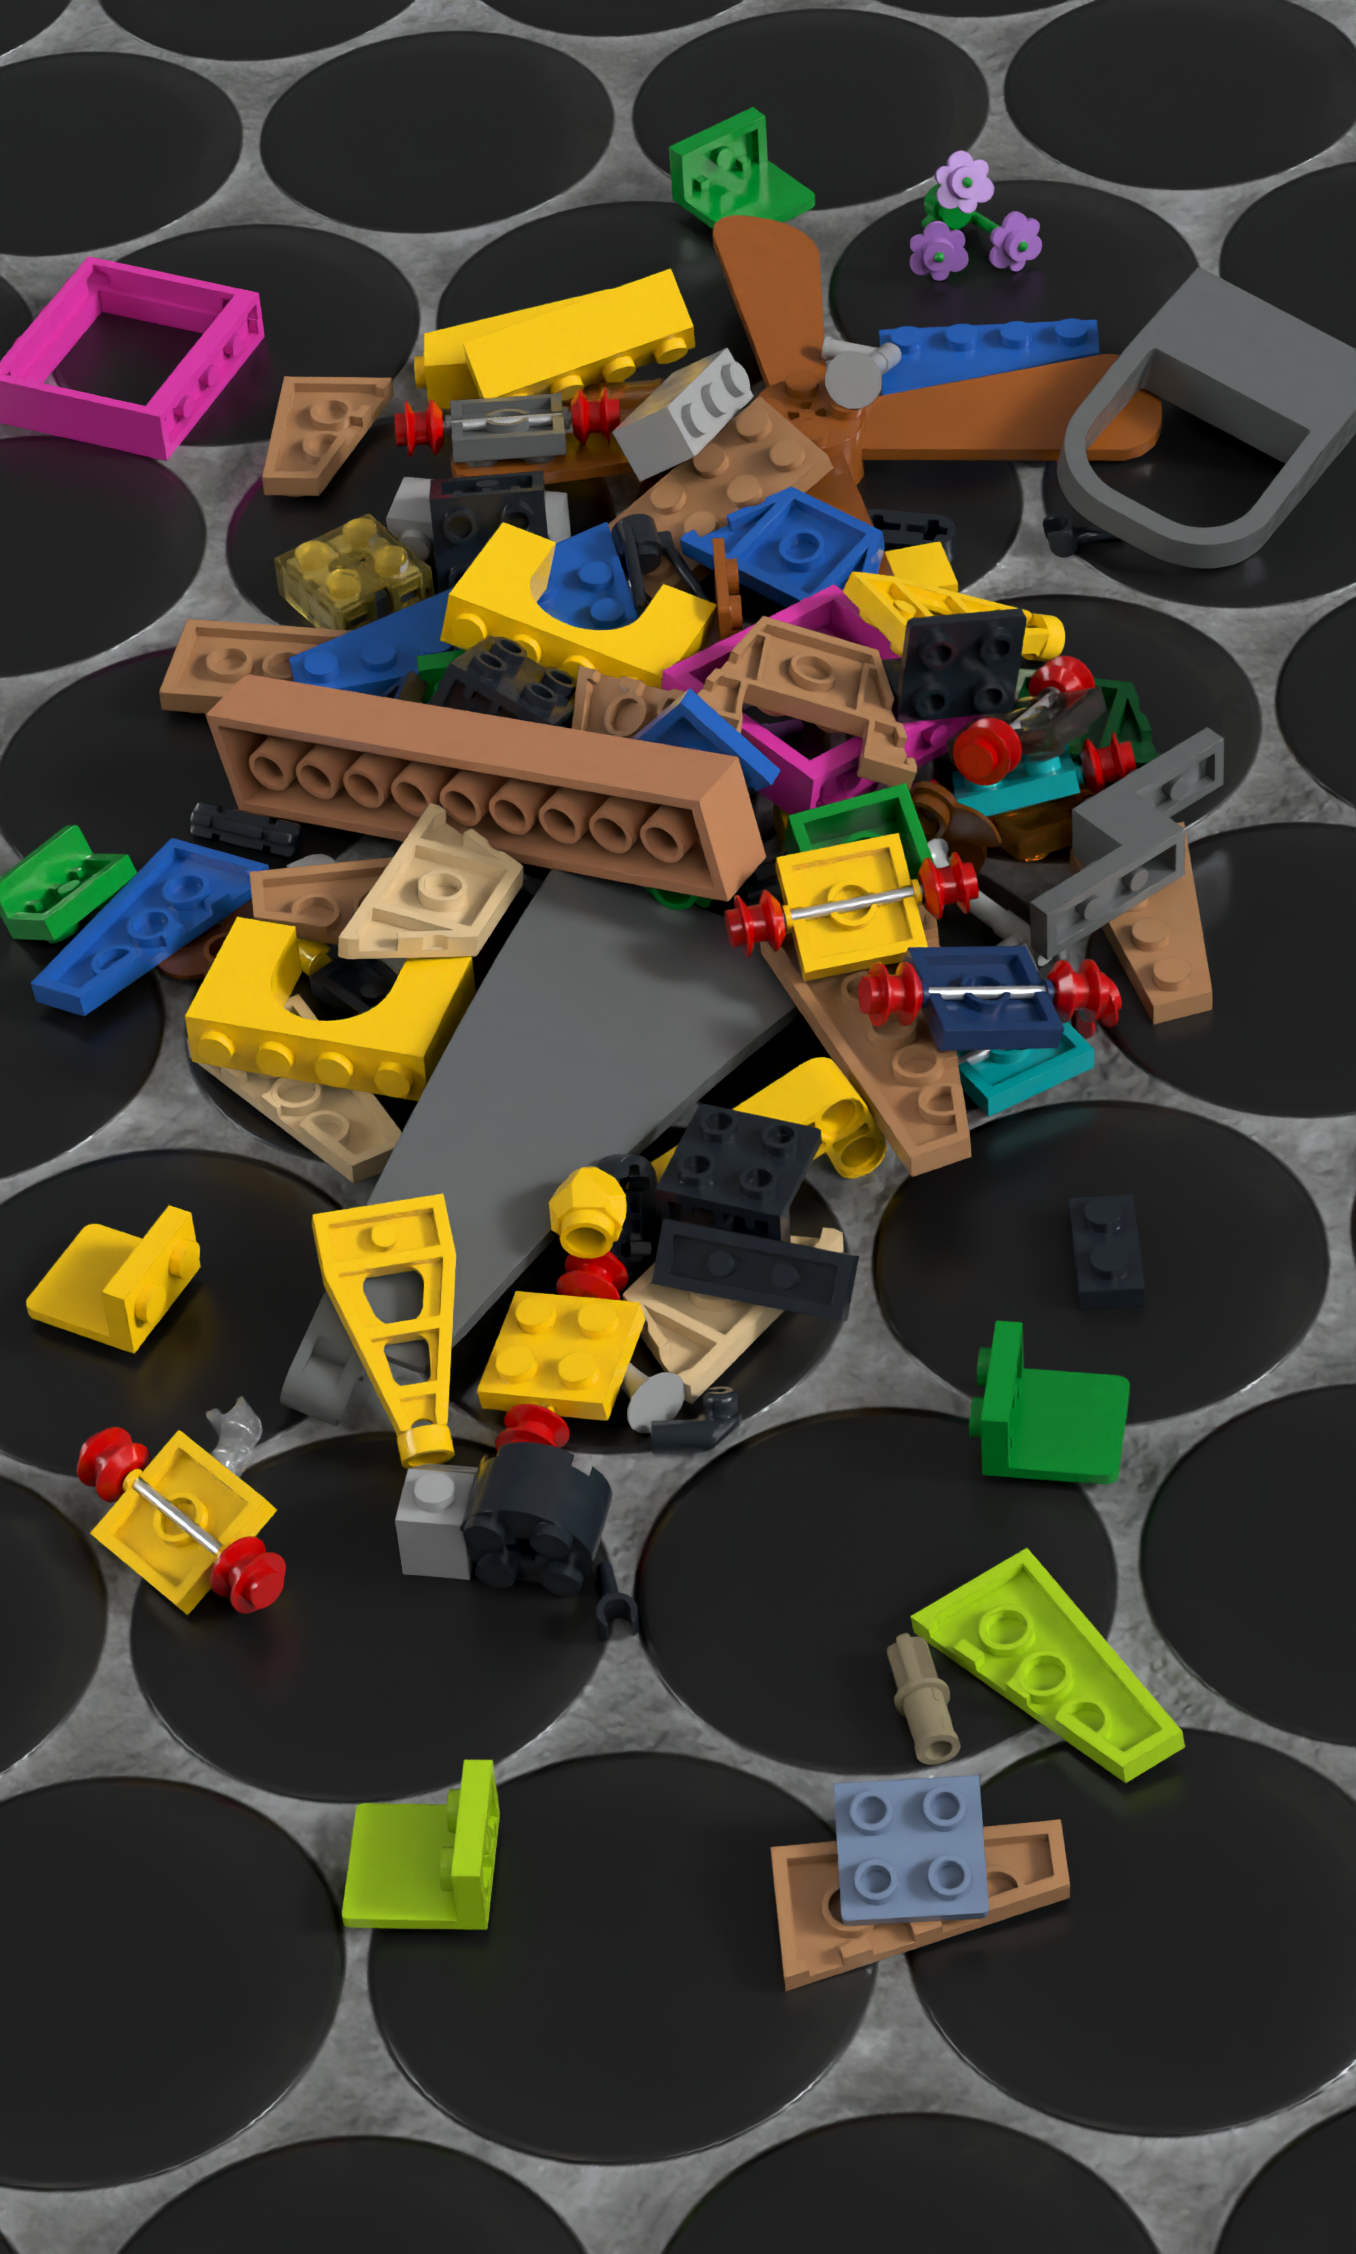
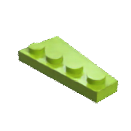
M1028 1548L910 1616L915 1634L922 1636L933 1647L1124 1783L1129 1782L1185 1748L1182 1730Z

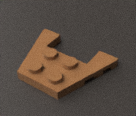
M763 616L734 647L721 669L716 668L706 678L703 689L697 694L735 729H737L740 721L743 703L758 707L759 710L771 716L787 715L814 723L817 727L828 733L838 734L844 732L861 737L863 740L857 776L892 787L906 783L908 790L910 791L917 773V765L914 758H907L904 749L907 735L903 723L896 722L891 708L895 699L877 649Z

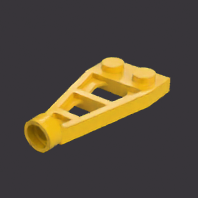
M852 571L842 591L860 609L859 616L866 623L878 628L891 642V650L901 658L906 624L911 618L934 616L932 613L941 616L1017 609L900 577ZM1023 610L1027 621L1021 656L1027 660L1048 662L1052 658L1059 656L1065 643V630L1062 622L1052 615L1031 614L1029 611Z
M444 1194L313 1214L311 1224L324 1287L396 1432L402 1466L409 1469L427 1463L443 1464L451 1460L455 1453L450 1429L447 1424L456 1251ZM416 1271L424 1282L423 1309L416 1319L388 1324L380 1321L373 1313L363 1292L364 1281L372 1277ZM424 1339L429 1347L431 1373L429 1380L404 1386L398 1385L393 1379L384 1353V1347L386 1345ZM421 1420L429 1421L433 1424L411 1429L415 1422Z

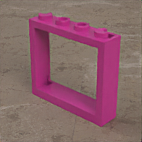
M88 256L70 278H67L64 286L49 304L41 309L38 317L23 335L16 339L12 348L0 361V423L167 461L265 337L259 293ZM101 312L203 334L146 406L44 384V381Z
M832 585L808 598H804L800 602L769 617L877 649L881 660L901 658L891 650V642L880 630L866 623L859 616L860 609L836 585ZM754 625L663 670L661 689L687 691L690 688L698 694L703 689L706 678L716 668L721 669L728 661L731 651ZM743 713L741 735L781 770L771 786L758 790V792L789 815L876 791L879 782L857 776L863 740L861 737L856 736L809 761ZM980 715L903 723L907 735V741L904 746L907 758H914L917 768L951 751L958 736L978 721Z

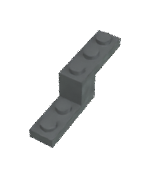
M1206 727L1187 740L1174 745L1169 751L1141 768L1131 771L1126 777L1095 796L1085 799L1080 805L1072 809L1073 856L1087 866L1054 888L1044 891L1030 902L1031 949L1046 960H1049L1185 875V829L1170 819V817L1223 785V737Z

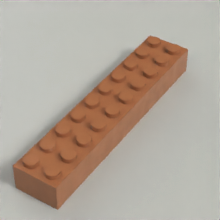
M245 674L205 715L238 809L242 811L405 841L426 808L432 803L446 810V823L463 835L465 831L473 829L487 839L488 844L493 849L505 852L519 863L727 902L766 858L739 758L736 756Z

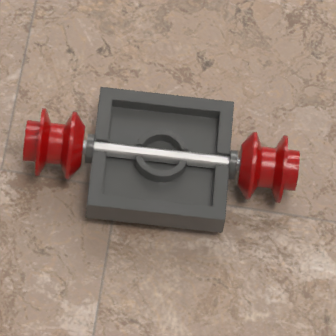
M603 387L599 399L587 400L583 391L578 389L571 400V412H569L568 407L562 406L561 393L450 401L451 415H445V421H443L442 409L433 399L429 400L425 411L414 412L408 401H405V413H394L397 447L408 446L409 458L412 457L416 446L428 445L433 455L437 456L444 445V432H446L447 438L452 437L454 463L465 462L472 467H487L496 464L499 459L522 458L523 461L528 463L548 462L554 459L555 455H567L565 429H570L571 423L573 435L582 445L586 444L590 433H602L607 444H609L610 432H613L620 425L619 399L607 398L606 387Z

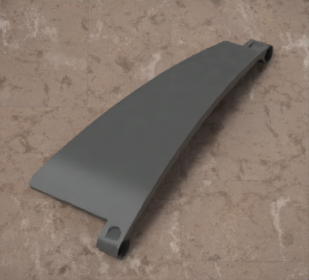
M553 868L529 903L445 1049L366 1204L368 1206L444 1194L456 1251L451 1349L558 1236L557 1233L551 1230L549 1201L558 1187L574 1170L587 1166L596 1167L604 1157L612 1154L640 1155L716 1084L770 1039L802 1016V1013L762 956L760 943L754 944L752 955L749 958L745 956L742 946L731 947L725 917L693 905L683 910H672L663 906L656 900L654 894L647 892L644 887L555 870ZM416 1271L367 1278L363 1283V1292L373 1313L380 1321L386 1324L416 1319L423 1309L424 1282ZM325 1291L286 1376L280 1396V1404L337 1426L343 1421L357 1381L363 1382L366 1371L327 1291ZM424 1339L386 1345L384 1347L386 1359L390 1363L417 1373H424L430 1369L429 1347Z

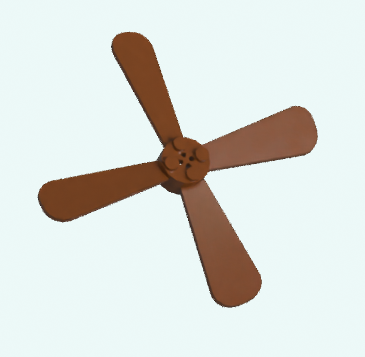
M732 215L721 218L714 224L713 247L767 388L760 392L755 400L761 396L828 455L834 469L805 493L873 526L857 488V484L864 477L865 460L1058 461L1070 419L1120 356V354L1107 353L878 396L870 405L861 409H848L838 405L830 397L825 386L826 361L821 358L824 343L820 252L814 241L804 232L789 224L754 216ZM1140 389L1086 450L1088 461H1126L1140 457L1153 448L1161 434V398L1146 389ZM610 432L609 444H607L602 433H590L585 445H582L573 433H565L567 455H555L554 459L543 463H528L523 461L522 458L499 459L496 464L487 467H472L465 462L454 463L453 451L450 456L453 478L544 470L545 484L634 473V470L612 432ZM884 552L878 574L894 576Z

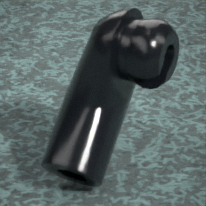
M730 1387L707 1389L703 1395L704 1410L693 1419L652 1421V1453H703L714 1449L740 1425L743 1412L737 1408L739 1396L736 1391Z

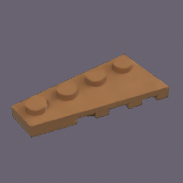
M1184 822L1177 823L1185 829ZM1185 830V875L1102 926L1107 939L1153 1025L1212 1010V986ZM1070 849V869L1073 875H1075L1087 865L1073 856V849Z
M1061 1819L983 1827L989 1914L981 1919L846 1926L841 1918L837 1841L771 1847L785 1992L1070 1898V1881Z

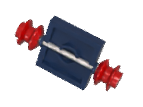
M1026 946L908 947L904 962L898 965L894 975H889L883 963L875 962L872 964L868 975H864L860 979L858 1002L862 1013L868 1014L870 1021L876 1027L883 1026L887 1022L889 1014H895L900 1025L910 1026L921 1009L939 1051L1026 1050L1058 1048L1064 1032L1062 1023H1067L1071 1019L1074 1010H1078L1079 1016L1084 1022L1093 1023L1098 1018L1100 1010L1106 1008L1110 991L1107 976L1105 973L1100 972L1097 964L1091 959L1084 960L1077 972H1073L1068 961L1058 960L1052 967L1047 979L1041 980Z

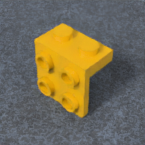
M169 1205L143 1239L100 1224L85 1226L27 1298L28 1315L32 1319L135 1354L201 1267L199 1259L200 1246L196 1242L191 1212Z

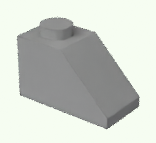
M427 1463L408 1469L395 1518L403 1574L470 1580L474 1562L468 1557L463 1532L459 1529L479 1467Z

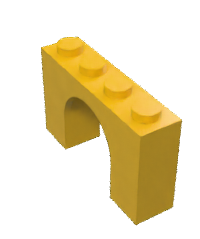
M503 522L449 593L440 641L467 651L488 636L505 637L520 644L527 651L528 658L545 668L560 669L571 675L576 681L578 668L583 666L595 669L602 675L618 679L624 676L640 680L647 686L661 689L663 670L707 649L717 604L663 584L640 618L630 625L613 630H589L568 625L547 614L537 604V601L547 589L556 542Z
M237 917L185 1015L192 1062L419 1101L445 1049L476 995L472 956L407 958L391 991L374 1008L360 1015L342 1020H311L297 1016L284 1009L302 973L296 927Z

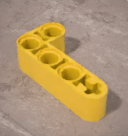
M813 1058L802 1063L732 1109L819 1128L821 1130L822 1143L813 1160L824 1154L834 1169L844 1178L853 1179L870 1173L885 1157L887 1150L886 1141L874 1122V1118L867 1105L839 1067L829 1058ZM677 1146L651 1162L656 1171L658 1183ZM629 1182L627 1183L625 1189H629Z

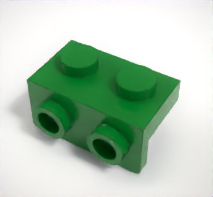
M67 825L0 877V916L13 939L47 940L48 943H57L75 934L80 928L78 922L90 912L104 908L118 894L120 889L137 874V871L128 854L92 853L80 828L77 825Z

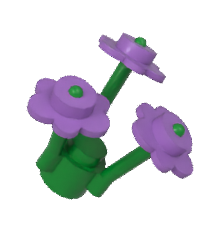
M956 151L949 156L947 166L939 167L936 170L935 180L938 184L933 186L925 196L924 209L927 217L921 223L924 228V234H917L910 240V248L914 252L910 257V267L918 275L931 273L932 278L937 281L945 280L950 271L957 272L964 269L969 259L968 253L963 248L965 236L959 230L968 223H972L991 234L990 241L994 245L989 255L991 264L997 268L1008 267L1012 271H1019L1024 267L1026 260L1036 258L1041 252L1042 241L1036 236L1040 230V224L1034 218L1027 219L1024 214L1013 211L1005 217L1001 227L975 210L977 202L983 203L988 201L994 193L993 183L986 177L989 172V166L987 162L981 159L973 161L972 156L965 151Z

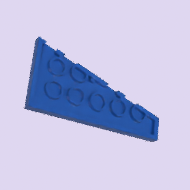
M607 522L556 543L547 589L537 601V604L547 614L563 623L589 630H613L630 625L638 619ZM453 588L290 657L289 663L293 682L381 696L410 670L418 675L416 656L463 650L440 641L448 597Z

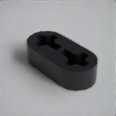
M884 509L867 510L873 526L883 532L884 552L940 541L949 563L956 557V525L946 516Z
M612 1154L604 1157L596 1167L616 1178L619 1184L620 1178L628 1176L629 1189L623 1190L627 1202L626 1218L622 1225L620 1236L617 1241L613 1242L610 1252L625 1266L629 1278L638 1279L655 1263L658 1250L659 1235L655 1192L658 1182L656 1171L651 1162L643 1156ZM630 1242V1254L622 1256V1244Z

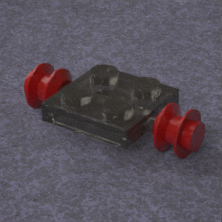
M1071 656L1052 658L1033 674L1029 682V697L1014 699L1013 712L977 715L946 741L951 763L956 764L960 773L967 780L977 785L989 786L998 783L1006 774L1014 770L1020 761L1021 755L1028 754L1031 761H1043L1057 757L1065 752L1064 746L1072 739L1086 734L1089 731L1088 725L1107 710L1101 687L1095 688L1092 673L1080 660Z

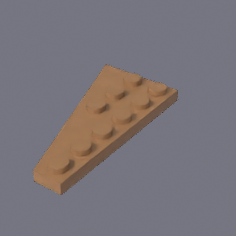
M922 904L918 906L927 945L928 947H940L937 920ZM791 931L786 932L785 939L778 952H774L766 941L760 942L762 956L835 1064L863 1099L874 1118V1122L911 1177L971 1157L970 1134L959 1074L957 1051L938 1050L921 1009L910 1026L900 1025L895 1014H889L887 1022L881 1027H876L870 1021L868 1014L862 1013L858 1002L860 979L862 976L868 975L870 968L804 981ZM901 962L885 965L889 975L895 974L896 968Z

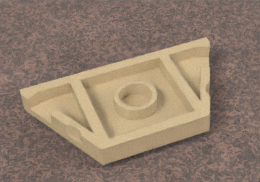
M430 803L340 934L338 957L345 959L477 956L522 887L523 865L505 852L493 849L488 844V840L473 829L465 831L462 835L446 823V810L439 805Z
M823 1228L820 1238L790 1236L791 1243L837 1252L844 1251L843 1232L834 1228ZM654 1263L623 1293V1301L641 1303L645 1316V1322L640 1333L641 1338L665 1372H672L681 1377L685 1384L684 1400L693 1404L785 1310L651 1284Z

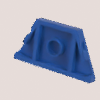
M792 486L767 497L759 505L746 506L726 515L728 525L702 537H699L694 529L685 533L680 538L683 555L714 570L712 538H724L726 559L737 558L739 583L787 608L832 585H836L843 590L852 571L878 574L885 548L883 532Z

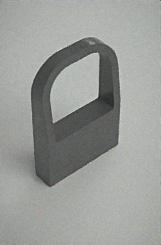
M1198 266L1126 347L1070 419L1057 462V477L1062 492L1074 509L1088 521L1160 560L1179 566L1202 569L1226 567L1242 562L1254 555L1267 542L1356 434V349ZM1140 389H1146L1285 463V466L1247 514L1226 525L1203 528L1173 522L1110 488L1093 471L1087 459L1086 450Z

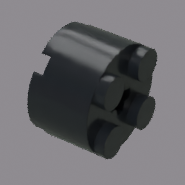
M513 1442L499 1446L496 1457L488 1459L486 1454L480 1461L459 1529L463 1532L468 1557L477 1564L475 1569L477 1578L483 1583L497 1588L511 1587L515 1579L541 1583L545 1589L557 1595H576L581 1590L583 1580L591 1573L612 1502V1489L604 1475L592 1466L590 1476L571 1466L574 1458L573 1454L546 1444Z

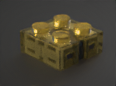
M369 513L274 558L279 594L316 628L353 631L434 596L431 567Z

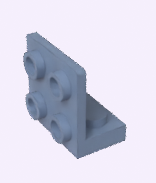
M979 1775L833 1783L841 1918L844 1925L858 1926L981 1919L988 1916L989 1901Z

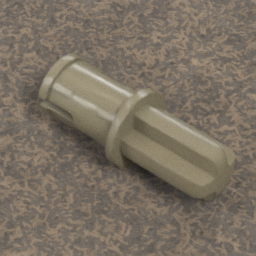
M908 1633L897 1636V1642L890 1645L887 1649V1657L898 1689L894 1697L895 1707L898 1713L907 1719L915 1743L914 1749L918 1760L928 1765L945 1763L955 1757L961 1748L947 1707L950 1700V1690L943 1680L938 1679L927 1641L922 1636L910 1637Z

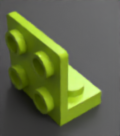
M464 1760L461 1789H449L447 1804L361 1803L356 1807L342 1909L343 1923L346 1927L488 1929L500 1818L493 1760Z

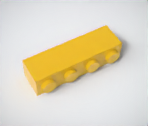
M670 268L463 342L466 362L480 399L561 393L562 401L573 398L578 389L583 391L585 386L602 380L609 383L624 380L634 374L636 368L655 361L659 364L677 361L684 357L689 349L695 348L694 326Z

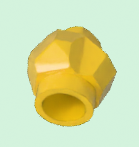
M581 1167L569 1175L550 1199L551 1230L560 1236L562 1247L571 1255L586 1259L598 1258L608 1253L612 1248L613 1242L618 1240L626 1218L627 1202L626 1195L616 1178L597 1167Z

